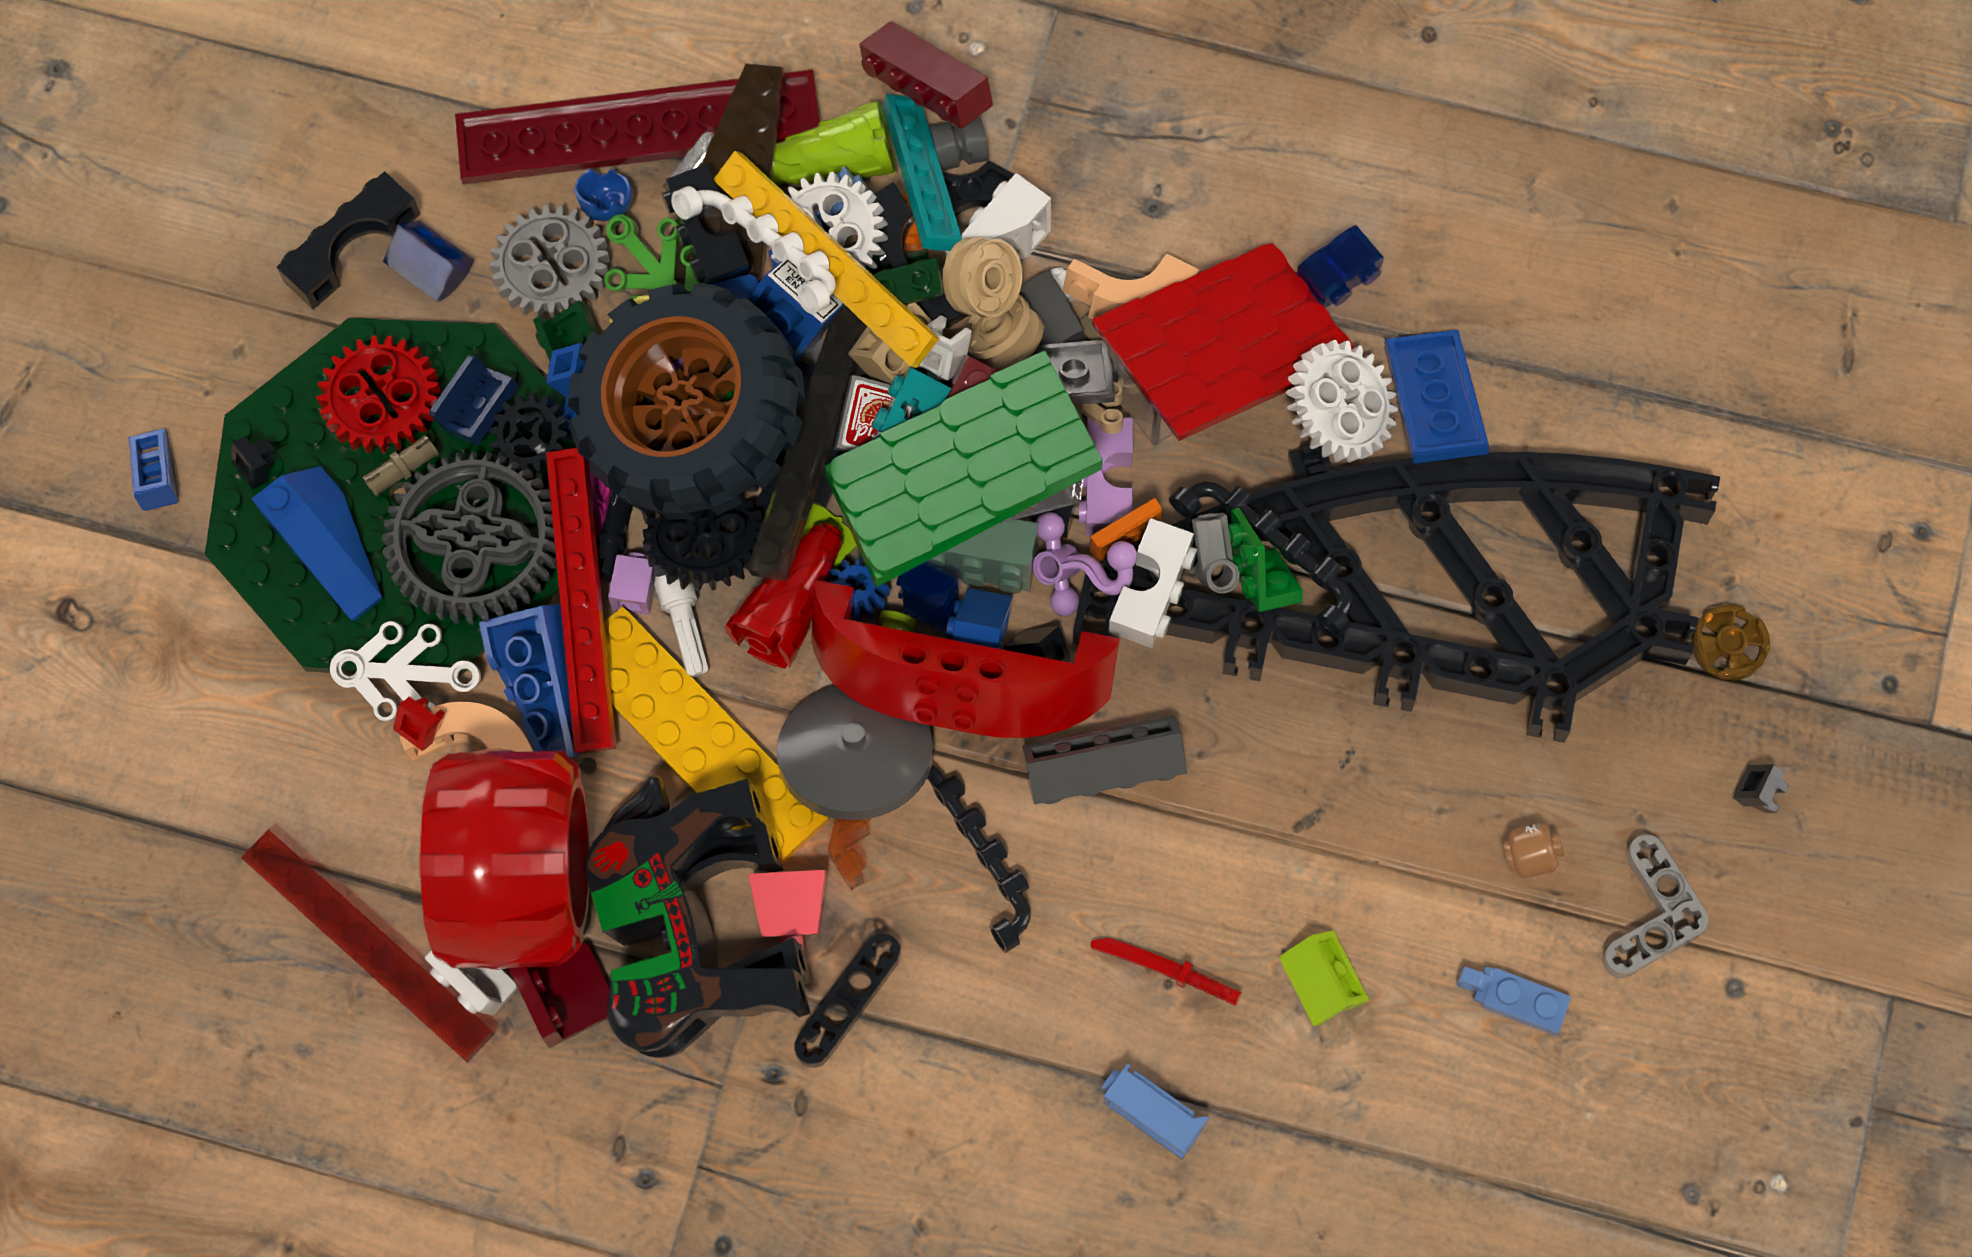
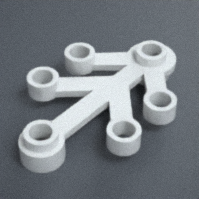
M393 621L382 624L379 633L358 651L352 649L340 651L333 657L330 663V674L333 680L342 687H356L374 708L375 716L381 721L393 720L397 715L398 704L391 698H384L369 678L385 679L403 701L409 696L414 700L422 698L407 680L450 683L454 689L462 692L475 689L481 680L479 668L470 661H459L451 668L408 665L427 647H434L441 642L442 631L434 624H425L420 627L417 636L386 663L370 661L385 646L397 644L403 639V627ZM391 625L395 626L398 630V635L394 640H388L385 636L386 628ZM428 628L434 629L437 635L432 643L426 642L423 638V633ZM349 661L354 662L357 666V671L352 676H348L344 672V665ZM463 669H469L472 672V680L467 684L462 683L459 679V673ZM384 702L390 703L393 708L392 714L388 717L382 716L379 710ZM428 702L430 708L435 706L432 702Z

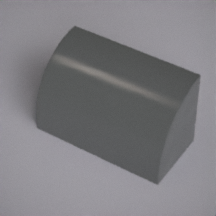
M1050 270L1032 278L1021 287L1019 295L1028 302L1030 309L1041 317L1044 324L1043 337L1039 345L1083 341L1084 330Z

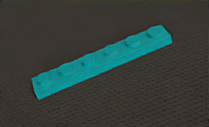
M886 94L882 107L923 249L935 251H951L954 245L962 240L923 106H918L907 96Z

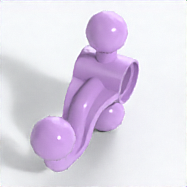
M1046 512L1038 517L1035 522L1038 523V537L1045 541L1047 551L1041 552L1035 557L1033 571L1037 579L1043 584H1054L1055 591L1050 597V605L1056 614L1070 616L1077 611L1080 598L1078 593L1069 586L1068 578L1075 576L1080 569L1084 570L1092 583L1107 595H1119L1123 586L1130 587L1133 580L1132 567L1137 561V552L1132 544L1118 541L1109 548L1107 560L1109 565L1118 572L1117 579L1111 580L1097 558L1087 554H1080L1070 544L1061 545L1060 537L1065 531V524L1057 513Z

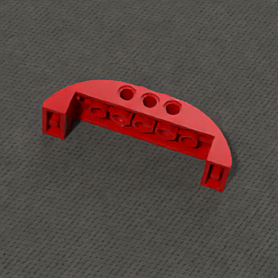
M819 580L815 582L811 633L814 654L821 669L832 683L848 697L869 709L890 717L960 732L997 738H1028L1052 734L1077 725L1099 711L1111 698L1120 638L1082 631L1074 663L852 621L854 587Z

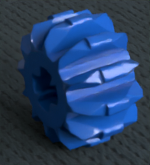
M858 556L855 560L856 565L850 566L849 561L843 559L841 561L843 571L831 569L830 577L833 581L829 583L858 589L853 593V621L858 622L860 620V613H865L872 620L875 617L873 607L884 610L886 607L883 597L890 595V586L885 583L878 587L875 586L867 566H864L862 557ZM861 585L864 586V591L859 589Z

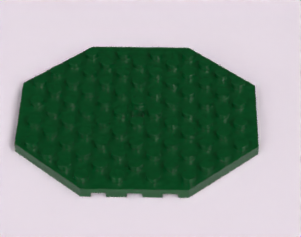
M348 318L225 414L205 555L306 672L330 673V663L337 653L347 649L358 651L376 636L381 625L388 621L397 622L403 627V639L397 644L385 646L370 662L386 663L417 636L420 627L425 624L438 626L442 631V640L434 647H427L408 665L451 668L459 661H470L473 663L485 653L479 622L483 621L481 615H476L473 625L468 624L465 615L462 616L458 624L453 623L450 613L442 621L438 619L436 610L428 615L422 609L423 604L415 607L410 601L411 596L404 597L400 591L401 586H396L392 580L394 573H390L386 567L389 559H386L383 555V549L387 545L382 541V535L389 532L384 527V520L393 519L388 513V506H400L392 500L391 495L397 489L402 488L404 482L416 484V471L425 476L429 473L427 469L428 463L433 464L436 469L441 467L442 456L447 458L449 463L456 462L455 456L457 452L462 454L464 460H469L471 452L474 451L478 454L479 460H482L488 451L492 454L494 462H496V457L500 452L493 450L490 447V443L497 440V437L488 431L477 446L447 434L435 420H423L427 432L422 433L414 430L412 434L415 442L426 435L439 455L411 472L412 477L407 480L401 479L376 497L362 477L388 461L390 454L393 452L398 454L413 443L406 438L401 439V450H398L393 443H389L386 454L382 453L378 445H374L373 450L368 454L363 447V443L356 450H353L348 443L349 439L341 443L336 436V432L331 433L326 426L328 420H323L319 411L324 407L319 405L317 396L324 394L318 387V382L329 381L324 375L323 369H335L336 366L331 359L332 356L339 357L342 360L346 357L343 350L344 346L354 352L357 350L358 339L366 347L370 346L372 336H376L379 344H384L387 336H391L395 347L404 339L409 346V350L417 346L422 354L421 358L425 356L429 358L432 364L430 368H434L438 379L434 382H438L441 389L440 393L434 395L437 398L440 397L468 355H473L486 368L510 376L517 382L519 387L508 401L509 405L513 406L516 404L515 395L519 394L527 401L530 392H534L540 397V400L547 396L554 401L553 405L558 404L564 409L565 399L554 388L546 384L547 380L495 324ZM384 366L378 370L377 374H386L392 367ZM364 370L361 371L360 375L366 380L372 393L378 396L390 416L396 419L399 415L392 409L386 396L380 393L368 373ZM361 387L349 389L346 395L352 396L356 394ZM405 393L398 398L397 402L408 401L413 394ZM503 409L500 415L503 416L506 411ZM536 411L528 412V413H525L524 415H532V414H534ZM374 414L370 416L366 423L377 422L381 415ZM495 420L491 428L498 427L499 422ZM530 430V431L528 432V434H529L530 439H531L532 436H533V434L531 433V430ZM244 436L247 437L251 444L268 439L276 449V453L271 455L275 459V464L266 470L265 484L253 490L231 463L232 442ZM573 436L572 440L563 441L562 446L564 448H576ZM529 453L526 457L535 456L537 453ZM545 464V474H541L533 468V479L540 478L544 484L543 489L550 491L547 464ZM321 466L346 497L349 510L383 597L380 602L354 622L349 619L272 528L252 501L254 496L282 475ZM470 480L451 484L436 492L421 506L414 518L428 509L455 511L459 492L462 486ZM492 480L491 483L499 488L503 497V508L500 518L512 519L524 524L529 529L531 536L538 538L536 515L528 500L512 486ZM480 497L473 502L472 506L481 507L487 503L489 498ZM407 537L408 557L418 577L433 590L444 595L453 596V592L446 587L442 579L444 557L423 552L416 546L412 537ZM533 555L516 566L491 563L483 589L479 593L467 597L486 595L508 585L523 572ZM557 566L554 569L545 568L551 576L550 581L538 580L542 588L541 594L530 590L528 592L531 598L530 604L524 603L522 599L516 602L518 606L517 612L548 605L552 602L551 598L559 592ZM473 568L461 569L456 577H468L472 573ZM509 606L503 609L504 615L515 613ZM496 612L489 613L490 619L498 617ZM391 625L386 628L385 636L388 640H394L398 635V630L395 626ZM428 628L424 631L423 638L426 642L432 643L436 639L437 635L434 629ZM349 661L344 665L345 674L356 673L357 666L354 662ZM469 669L461 670L459 677Z

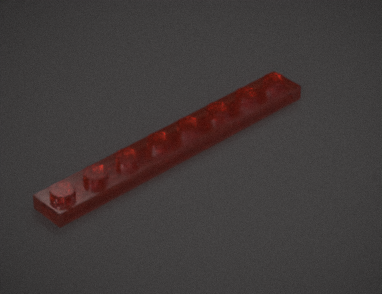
M269 829L241 857L246 864L466 1063L494 1036L495 1033L484 1022L468 1011L454 995Z

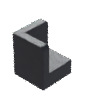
M1059 626L1023 630L1003 646V649L1007 651L1064 662L1071 661Z

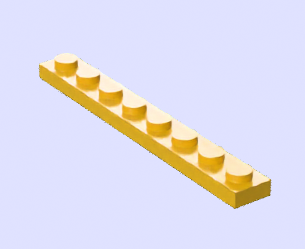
M734 151L714 178L715 182L733 199L739 196H746L753 206L752 215L758 218L765 214L772 215L778 224V234L783 237L791 232L798 234L802 239L804 245L803 252L806 255L816 251L823 252L829 261L828 271L833 275L836 283L833 294L910 367L917 368L940 338L743 153Z

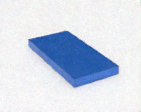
M1459 330L1385 339L1384 348L1413 464L1488 454L1489 443Z

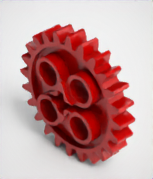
M372 336L370 346L366 347L358 339L357 350L354 352L344 346L343 350L346 357L343 360L336 356L331 357L336 367L335 369H323V373L329 381L318 382V387L324 394L317 396V401L321 407H324L319 411L323 420H328L326 426L331 433L336 432L339 442L343 443L349 439L348 443L353 450H356L363 443V447L368 454L371 453L374 445H378L382 453L386 454L389 443H393L398 450H401V439L406 438L411 443H414L415 438L412 434L414 430L422 433L427 432L423 420L434 421L429 414V408H432L438 400L434 395L440 393L441 389L438 382H434L438 379L435 369L430 368L432 364L427 356L421 358L422 354L417 346L409 350L406 340L402 339L395 347L391 336H387L384 344H379L376 336ZM384 366L392 367L386 374H377L378 370ZM361 371H366L380 393L386 396L392 409L399 415L396 419L390 416L378 396L372 393L368 383L360 375ZM361 387L356 394L352 396L346 395L349 389ZM405 393L413 394L408 401L397 402L401 395ZM374 414L381 415L377 422L366 423L370 416Z

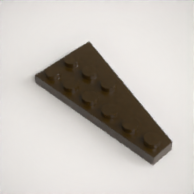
M745 64L701 165L708 164L713 178L716 177L733 152L737 151L743 153L773 181L784 73L783 67ZM716 183L719 192L722 193L723 195L727 196V197L730 198L731 200H733V198H732L731 196H729V195ZM716 209L706 213L700 220V224L707 233L720 236L736 231L749 263L748 274L754 275L758 283H760L763 279L766 243L763 241L759 243L753 242L743 226L738 223H727L723 218L721 210ZM674 225L669 236L674 233ZM679 239L675 280H685L686 265L680 259L683 247ZM692 252L688 255V261L694 259Z

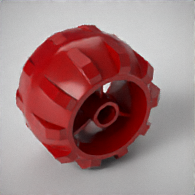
M490 748L474 752L447 754L433 763L422 805L419 855L424 927L432 954L451 968H487L495 970L513 967H559L581 948L589 902V885L585 873V860L590 848L586 792L581 782V770L564 751H513L510 749Z

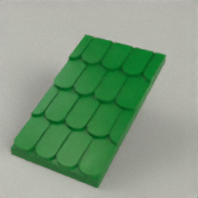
M1044 350L990 375L989 380L944 400L941 406L880 433L879 438L835 457L830 464L825 466V476L875 586L878 587L997 524L1080 503L1083 479L1102 470L1103 460Z

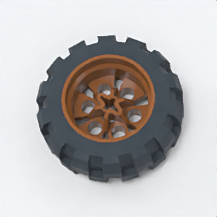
M681 283L648 290L649 300L637 304L630 298L607 315L613 322L601 335L592 331L580 350L578 357L585 362L582 374L572 373L568 407L576 413L577 417L571 419L570 431L578 453L590 464V472L628 504L645 513L660 512L667 519L695 520L702 517V510L709 508L719 515L744 504L746 501L742 492L755 483L763 490L782 469L775 462L783 448L791 451L794 449L803 423L796 415V407L803 406L805 401L802 371L795 365L793 361L795 351L784 335L748 299H738L729 289L705 283L694 284L692 291H687ZM683 358L684 371L680 368L676 370L673 362ZM730 359L733 367L722 374L721 371ZM709 368V372L700 373L702 370ZM735 390L733 399L724 402L727 393ZM643 397L652 398L655 405H641ZM700 415H704L700 420H698L697 417H699ZM662 419L661 429L655 430L656 424ZM693 440L692 446L682 449L687 441ZM659 443H665L661 451L652 450Z

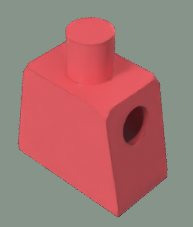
M826 870L749 874L762 937L779 936V943L793 937L803 948V935L820 933L827 878Z

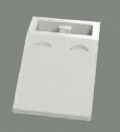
M1016 173L1008 183L1003 181L996 188L992 196L993 200L985 209L980 207L976 210L969 221V227L962 233L961 237L962 240L966 237L1002 239L1012 245L1021 260L1028 257L1051 231V197Z

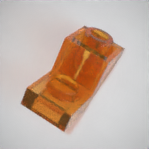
M871 818L862 820L835 819L828 852L831 861L851 891L864 883L861 870L866 867L854 848L847 851V848L870 835L867 822Z

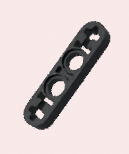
M879 933L867 941L800 1032L795 1041L794 1050L798 1060L804 1066L817 1068L829 1060L897 967L901 959V950L898 941L893 936L887 933ZM888 944L890 945L889 950L892 958L889 960L883 957L878 962L876 970L882 973L877 977L869 967L861 964L866 960L871 966L876 959L874 948L876 946L883 948ZM858 974H863L871 980L870 989L862 995L852 993L848 987L850 979ZM834 1006L843 1007L848 1013L846 1022L838 1027H833L825 1021L827 1010ZM817 1024H820L826 1033L835 1037L830 1041L825 1035L819 1044L822 1054L818 1056L813 1053L808 1058L805 1056L807 1051L804 1043L808 1041L813 1044L817 1040L820 1032L814 1028Z

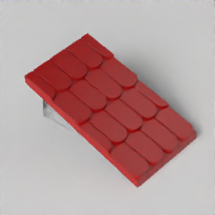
M1273 243L1264 244L1235 259H1228L1184 281L1172 283L1141 299L1138 297L1092 319V326L1113 352V382L1119 383L1122 386L1123 400L1121 403L1153 446H1156L1173 434L1178 441H1181L1295 387L1288 380V376L1297 373L1293 365L1302 360V354L1312 350L1311 348L1321 343L1327 344L1336 340L1338 344L1349 341L1351 349L1354 348L1350 339L1331 319L1327 309L1318 302L1309 290L1306 282L1297 275L1287 262L1285 255Z

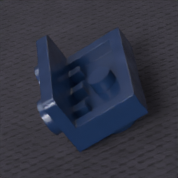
M468 355L431 408L429 414L447 434L478 446L495 422L493 415L502 412V404L504 402L508 403L519 385L512 377L488 369L476 356Z

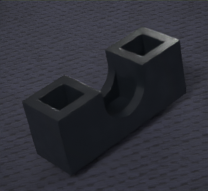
M708 164L666 178V191L662 193V198L669 214L675 212L671 198L672 194L677 190L691 186L696 191L712 190L719 192ZM703 205L700 214L687 220L680 218L676 214L680 225L675 226L682 247L689 246L694 259L689 260L695 279L697 281L703 279L705 284L748 275L749 263L736 231L716 236L707 233L700 224L702 217L706 213L718 209L711 205Z

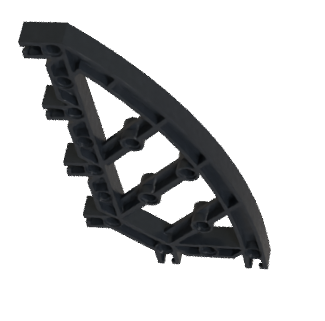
M1489 452L1485 455L1413 464L1412 458L1370 463L1321 473L1269 487L1250 494L1253 502L1249 507L1259 515L1265 509L1271 510L1282 521V525L1278 529L1280 532H1289L1291 536L1295 532L1300 533L1311 543L1312 548L1308 552L1309 555L1318 562L1324 556H1328L1335 560L1339 566L1346 568L1350 572L1349 576L1339 578L1349 587L1353 598L1352 609L1348 614L1353 622H1350V626L1341 636L1336 637L1319 624L1316 618L1317 615L1283 608L1259 612L1253 602L1183 589L1177 605L1170 602L1168 609L1173 606L1180 607L1186 614L1180 618L1170 616L1171 620L1165 635L1213 644L1224 636L1230 635L1223 674L1237 676L1239 668H1235L1236 658L1234 656L1238 647L1254 649L1257 651L1256 662L1249 661L1248 669L1251 670L1250 680L1255 681L1261 680L1268 643L1273 645L1281 658L1358 674H1364L1375 666L1380 665L1374 705L1389 706L1390 699L1387 698L1389 688H1386L1388 678L1393 677L1408 682L1407 692L1401 693L1400 700H1403L1401 710L1412 712L1416 701L1421 674H1423L1433 689L1512 705L1531 695L1532 703L1526 735L1540 738L1543 731L1541 729L1543 719H1540L1542 708L1557 710L1560 712V721L1555 724L1554 731L1556 733L1553 741L1564 743L1571 730L1575 702L1644 658L1686 665L1693 654L1694 643L1687 642L1684 645L1663 638V633L1683 635V639L1690 640L1693 633L1697 630L1698 617L1664 611L1673 594L1684 520L1708 525L1716 509V501L1711 500L1715 493L1718 492L1720 476L1617 458L1562 453ZM1659 487L1670 488L1675 496L1668 497L1663 495ZM1685 493L1705 495V499L1710 501L1705 503L1690 499L1685 496ZM1522 501L1558 549V557L1561 563L1567 568L1574 570L1614 625L1558 659L1513 598L1511 586L1505 580L1498 578L1452 516L1449 503ZM1573 504L1642 512L1631 581L1602 544V536L1599 530L1594 525L1585 522ZM1217 505L1195 514L1191 519H1183L1171 526L1194 533L1192 519L1197 518L1199 515L1224 513L1227 515L1228 524H1231V516L1223 510L1221 505ZM1400 509L1409 521L1411 533L1416 538L1423 540L1470 604L1473 617L1487 627L1505 653L1410 634L1361 567L1359 556L1353 550L1347 548L1329 521L1371 512ZM1431 512L1437 516L1438 520L1428 522L1420 514ZM1193 537L1192 547L1196 548L1195 538ZM1141 540L1132 544L1135 547L1136 552L1139 548ZM1571 542H1583L1587 546L1588 551L1580 552L1576 550ZM1197 554L1192 567L1196 566L1198 562ZM1656 556L1660 558L1664 566L1656 567L1652 565L1647 557ZM1107 558L1102 560L1100 563L1103 565L1108 577L1111 580H1116L1118 576L1117 570L1109 565ZM1136 563L1132 567L1133 580L1129 588L1137 591H1146L1153 588L1158 583L1156 575L1150 570L1137 566ZM1087 574L1085 575L1073 629V644L1077 645L1079 644L1081 632H1085V624L1088 617L1106 620L1105 631L1098 630L1097 634L1110 637L1114 635L1109 633V622L1119 595H1110L1111 599L1104 603L1095 601L1091 596L1096 592L1102 591L1092 583ZM1328 588L1325 589L1327 592L1335 596V594L1331 592ZM1493 596L1500 601L1501 606L1490 607L1484 602L1483 598ZM1248 621L1255 622L1261 627V630L1256 633H1249L1243 629L1242 625ZM1644 626L1648 628L1653 637L1645 638L1640 636L1636 631V627ZM1330 637L1337 645L1333 648H1325L1318 643V639ZM1397 652L1408 653L1413 661L1407 664L1400 663L1393 654ZM1481 667L1487 672L1488 677L1478 679L1471 674L1470 668ZM1547 683H1559L1565 693H1552L1548 689Z

